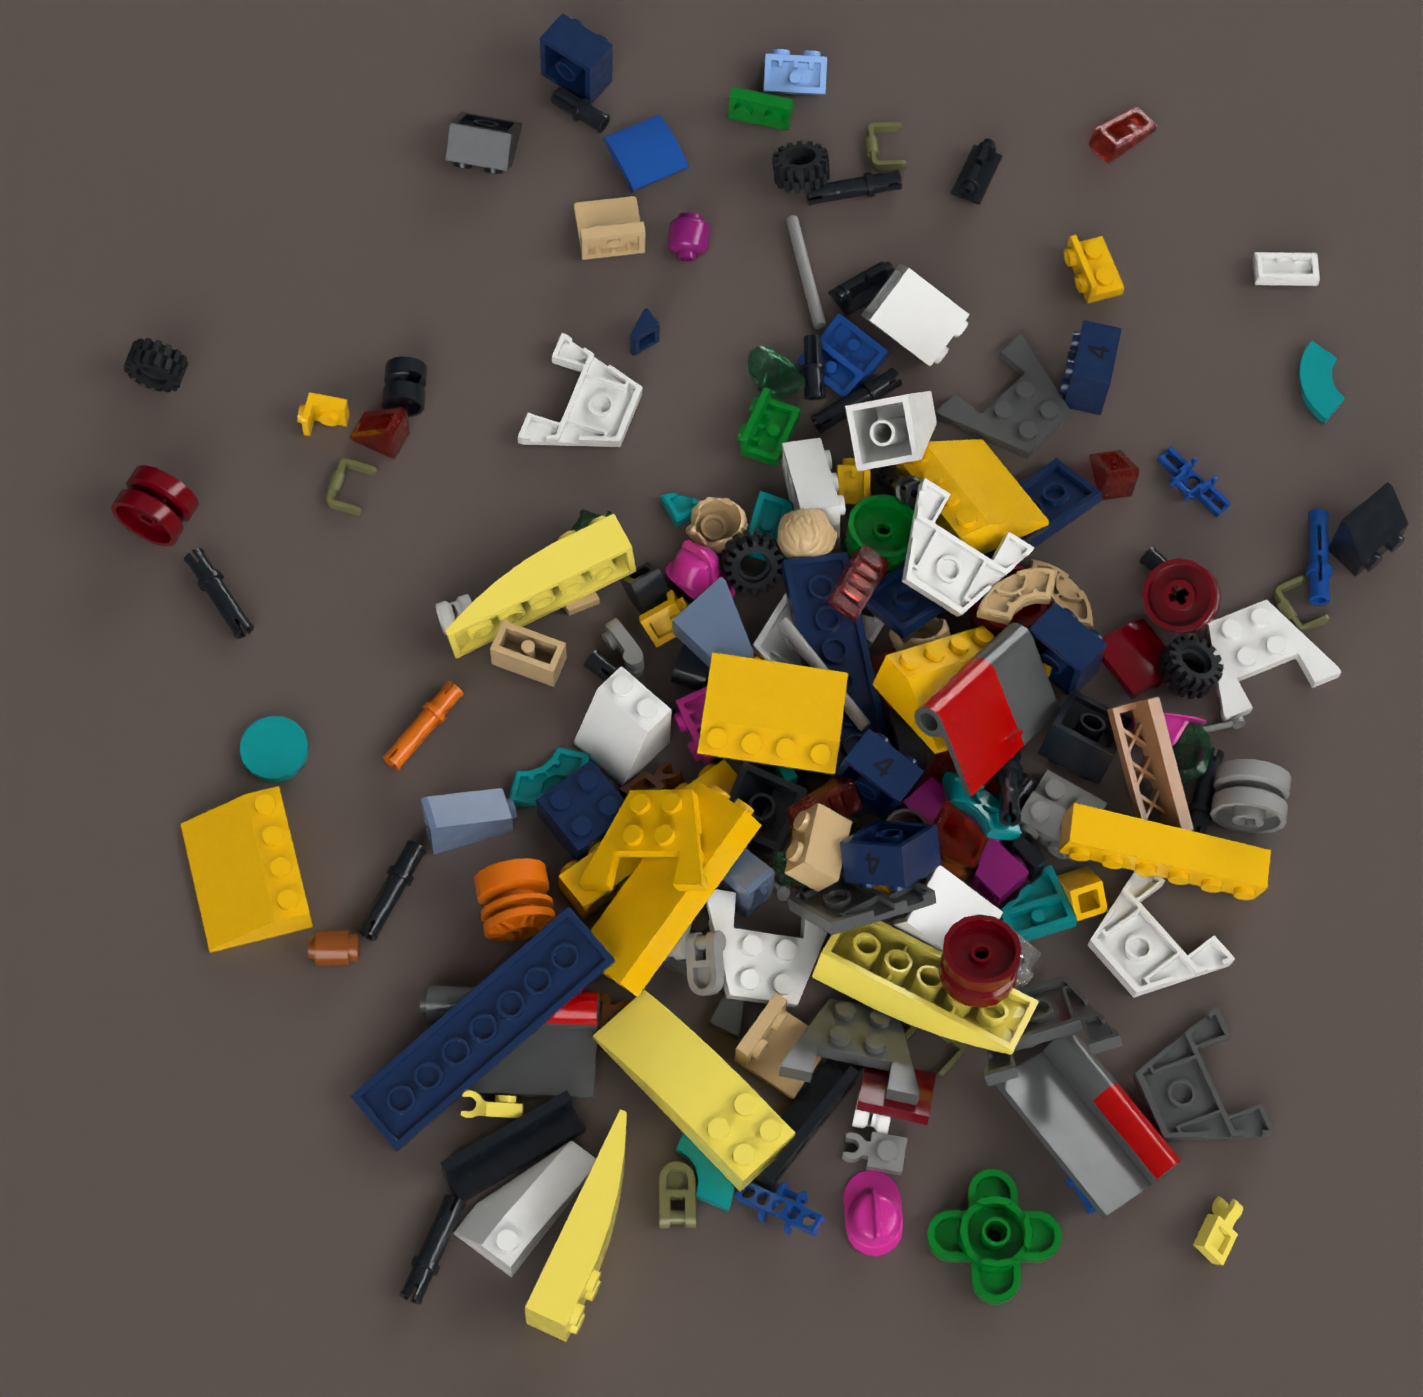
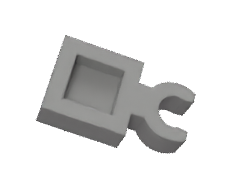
M872 1132L870 1141H865L857 1133H846L845 1142L854 1143L858 1150L853 1153L843 1151L842 1160L848 1163H855L860 1159L867 1160L866 1170L897 1176L902 1175L907 1145L906 1137Z

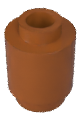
M350 930L316 931L315 938L308 939L309 959H315L316 966H349L351 962H359V934H350Z

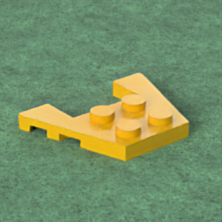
M693 789L630 790L581 876L579 885L585 891H612L621 857H678L672 885L678 891H707V878L704 876L703 870L705 856L700 842L702 828L698 795Z

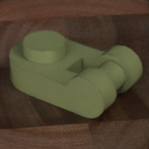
M670 1162L663 1167L659 1176V1228H670V1225L685 1224V1228H696L694 1172L684 1162ZM670 1200H684V1210H670Z

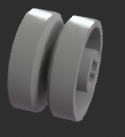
M1235 759L1219 764L1214 778L1216 793L1211 802L1210 816L1212 820L1222 827L1244 833L1264 834L1276 832L1284 828L1287 823L1288 805L1285 800L1290 795L1292 780L1289 772L1281 766L1256 759Z

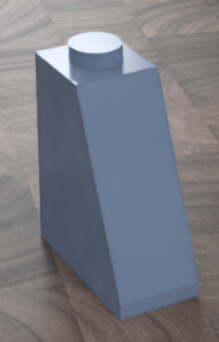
M722 577L716 580L672 620L673 634L709 668L712 652L754 658L753 649L726 581Z
M502 788L428 796L420 799L424 826L434 855L512 832V819L517 818L513 799H506Z
M745 848L717 888L723 891L736 892L735 907L747 918L772 896L775 871Z

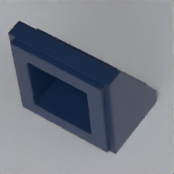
M647 308L643 310L630 334V353L633 356L659 342V322Z

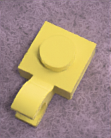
M468 1090L462 1094V1097H472L476 1101L474 1110L461 1111V1116L466 1118L476 1116L519 1118L524 1114V1103H516L517 1096L495 1095V1102L485 1101L478 1092Z
M1218 1196L1212 1204L1213 1214H1207L1193 1245L1212 1264L1224 1265L1238 1235L1232 1228L1241 1216L1243 1206L1236 1199H1232L1229 1205L1222 1197Z

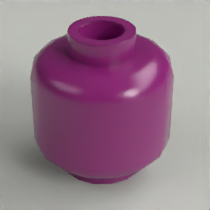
M680 213L679 217L673 219L669 226L667 244L669 250L676 254L677 259L680 261H696V257L703 256L708 251L710 225L704 221V217L700 214Z

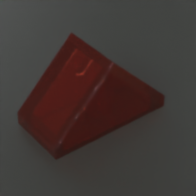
M401 407L364 412L349 438L362 446L395 460L410 434L407 411Z
M1122 450L1089 454L1096 487L1102 492V500L1132 496L1139 476V468Z
M944 800L933 823L937 825L940 855L969 868H976L989 839L950 801Z

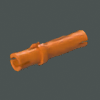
M446 681L430 702L426 701L422 705V712L387 753L382 756L383 760L390 767L394 766L395 770L400 771L438 724L445 722L447 719L445 715L464 695L463 691L456 684L451 686L452 682Z

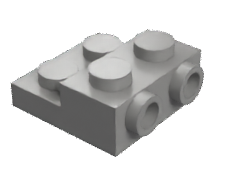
M1047 769L1037 788L1031 793L1020 812L1021 821L1018 824L1021 836L1029 842H1038L1047 847L1048 851L1055 857L1068 859L1073 862L1074 860L1069 855L1058 853L1063 814L1073 803L1104 810L1107 802Z

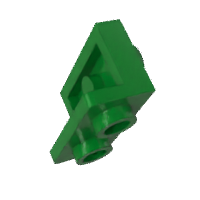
M736 87L731 88L728 106L729 119L786 131L789 130L794 111L793 99Z
M764 387L760 397L755 396L749 409L750 419L748 423L743 422L740 426L737 441L740 442L741 456L778 467L782 458V443L789 442L801 416V408L772 399L771 389Z

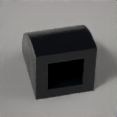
M648 562L637 567V572L620 579L629 599L641 615L668 600L666 593L669 589L660 568Z

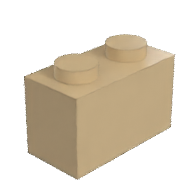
M505 620L502 621L490 648L492 665L552 687L555 686L567 659L565 642Z
M820 803L805 811H801L793 823L795 831L792 843L786 852L788 860L784 873L817 892L839 881L843 864L840 842L849 837L852 821Z

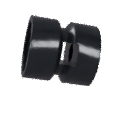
M400 356L386 362L385 387L383 388L382 408L386 412L399 417H412L424 411L427 365L423 361L413 357Z

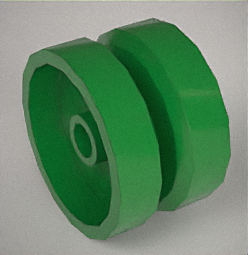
M885 494L868 496L859 501L850 512L842 546L843 552L848 553L851 568L865 578L879 580L903 564L906 559L914 510L902 504L895 496Z

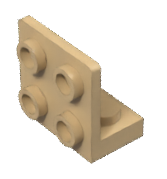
M635 196L577 202L574 204L582 260L645 253L644 221L640 222L637 198Z
M775 992L736 1047L734 1061L789 1098L794 1099L806 1082L779 1076L782 1061L808 1028V1025L786 1011L787 999ZM816 1056L813 1071L823 1057Z

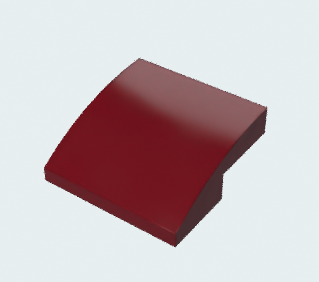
M1144 618L1131 622L1103 637L1104 642L1108 645L1102 658V663L1131 699L1136 698L1153 686L1158 688L1164 684L1161 680L1164 674H1158L1157 669L1160 665L1157 664V661L1167 647Z
M865 1066L856 1110L927 1125L936 1073L914 1069L920 1094L917 1105L885 1099L889 1071Z

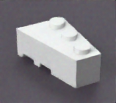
M821 438L782 443V468L789 501L793 503L794 510L818 508L826 513L830 525L837 532L835 547L829 554L840 553V515H845L846 508L843 495H837V492H839L837 474L830 471L832 469L830 450L824 451Z

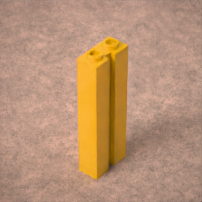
M698 782L693 789L698 795L702 828L700 842L705 856L703 870L704 876L707 878V891H678L672 885L678 857H644L590 930L616 960L603 975L612 979L636 997L640 995L762 826L752 816L754 810L740 799L733 803L729 800L731 796L716 785H713L710 789Z

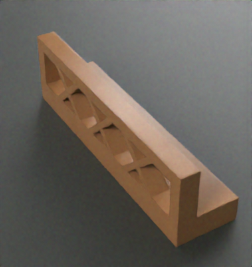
M1160 698L1142 699L1107 709L1135 817L1148 820L1153 810L1160 815L1162 824L1190 831L1194 830ZM1132 710L1135 720L1132 732L1123 728L1120 713ZM1134 743L1143 750L1144 758L1140 766L1133 762L1130 752ZM1143 777L1151 781L1153 791L1149 799L1141 795L1139 789Z

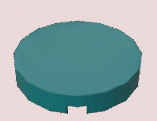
M268 716L257 720L246 729L241 738L239 752L244 767L249 773L263 782L280 783L292 779L298 774L302 766L306 764L309 745L304 730L295 721L283 716Z

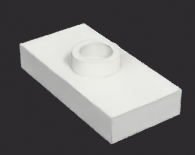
M1254 252L1252 259L1255 285L1318 286L1320 276L1317 253Z

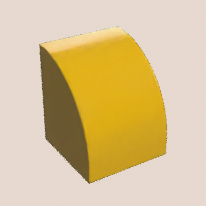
M1088 866L1057 876L1077 921L1108 912L1103 882Z

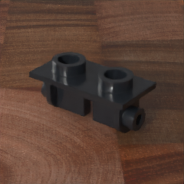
M985 139L978 146L973 145L951 191L952 195L978 205L981 204L1003 155L996 153V143L993 140Z
M880 261L878 264L828 291V294L843 313L848 316L873 300L894 272V267L889 261L885 263Z

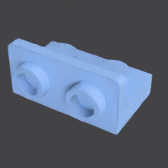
M772 49L771 54H765L763 93L825 96L827 57L821 56V52L802 51V55H790V50Z

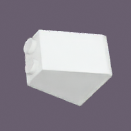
M901 264L898 265L861 314V316L930 367L934 362L938 364L945 357L949 350L946 345L953 336L958 338L968 326L966 319L970 315L913 270Z
M931 391L905 394L845 406L857 471L921 460L937 424Z
M621 666L597 689L576 735L574 745L582 752L590 754V759L619 785L623 786L633 779L670 743L672 710Z
M940 865L929 872L926 878L917 880L935 890L937 903L881 921L942 952L944 937L954 923L964 917L978 914L994 916L1000 919L1003 912Z

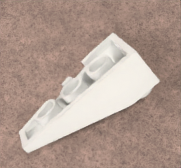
M572 1140L478 1202L454 1231V1235L512 1277L584 1185L596 1158Z

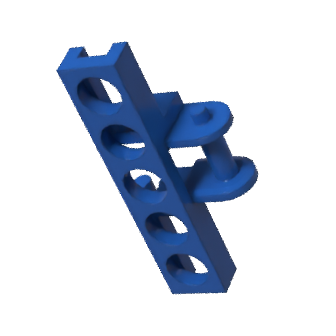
M1172 446L1163 455L1158 456L1157 461L1173 476L1170 479L1169 487L1173 488L1176 486L1185 495L1183 501L1187 502L1190 499L1192 501L1195 498L1198 499L1216 518L1230 507L1231 502L1213 486L1218 478L1214 475L1211 481L1208 479L1205 482L1192 469L1198 462L1196 457L1191 462H1187ZM1166 457L1175 458L1176 464L1173 465ZM1194 478L1198 480L1199 484L1191 487L1187 481ZM1206 491H1209L1211 493V497L1208 498L1206 495H1204V493ZM1212 501H1220L1223 507L1219 509Z
M782 1182L776 1188L775 1193L753 1183H749L741 1192L739 1190L736 1192L734 1197L737 1201L759 1211L758 1220L760 1222H766V1213L784 1220L783 1231L788 1235L792 1233L791 1226L816 1237L819 1225L825 1221L823 1215L803 1207L808 1201L807 1192L802 1190L798 1194L789 1190V1185L786 1182ZM745 1189L754 1192L753 1197L748 1199L743 1197ZM760 1196L767 1198L763 1205L758 1204ZM786 1196V1197H788V1198H790V1199H793L794 1202H792V1201H790V1200H788V1199H786V1198H784V1197ZM782 1202L785 1203V1208L781 1212H774L776 1206L779 1207ZM807 1216L815 1220V1222L811 1226H806L803 1224L804 1218Z

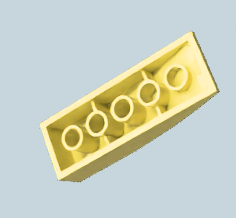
M615 514L608 517L599 516L593 519L587 527L577 532L571 530L562 534L558 541L525 559L476 598L445 630L455 658L457 659L494 641L503 620L523 627L637 572L633 548Z
M882 921L831 935L820 954L812 978L904 1023L945 1038L1009 1055L1013 1054L1039 1003L1038 1000L1014 988L1007 998L996 1005L979 1008L966 1006L958 1002L942 986L939 976L942 952Z
M646 990L641 992L638 997L632 1000L593 1035V1039L740 1192L778 1157L795 1136V1132L732 1067Z
M621 1109L525 1306L526 1324L567 1342L570 1333L577 1335L585 1318L583 1312L586 1299L593 1301L601 1284L599 1280L601 1272L599 1271L610 1243L619 1207L624 1174L627 1112Z

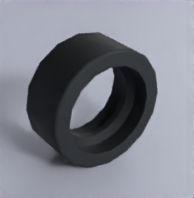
M896 710L888 711L885 717V725L891 746L901 754H908L918 762L919 768L924 771L926 768L925 742Z

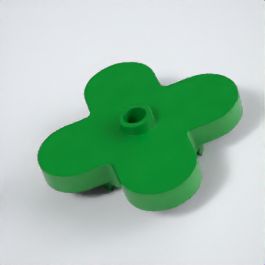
M997 1169L983 1170L974 1176L967 1191V1210H949L939 1213L930 1222L926 1233L928 1248L935 1257L945 1262H966L969 1264L970 1284L974 1294L981 1301L991 1305L1004 1304L1015 1296L1021 1284L1020 1263H1040L1049 1260L1057 1252L1062 1240L1061 1228L1051 1215L1042 1211H1022L1018 1207L1017 1188L1014 1181L1008 1174ZM995 1233L999 1237V1242L991 1241L987 1234Z

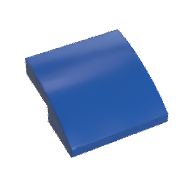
M660 114L603 138L615 166L620 167L631 193L689 168L680 146Z
M840 313L820 336L822 364L826 365L824 383L841 397H845L860 388V383L868 380L890 354L884 347ZM804 352L796 360L801 365H804Z

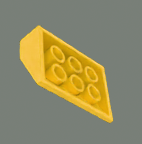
M983 439L929 441L921 460L896 464L898 473L904 476H916L921 481L926 478L950 493L935 524L982 554L997 549L1004 534L1008 532L1021 538L1049 525V520Z
M980 626L885 656L872 685L935 754L948 750L944 738L925 734L915 722V711L982 650L994 636L985 626Z
M712 652L697 755L834 775L841 737L848 673Z
M279 786L244 794L181 823L210 953L313 927Z

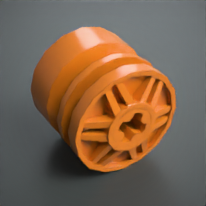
M531 858L501 861L485 867L474 876L478 903L484 906L480 911L481 920L484 922V936L490 941L514 942L528 939L530 936H535L556 918L555 911L552 910V898L546 894L549 891V881L545 863Z

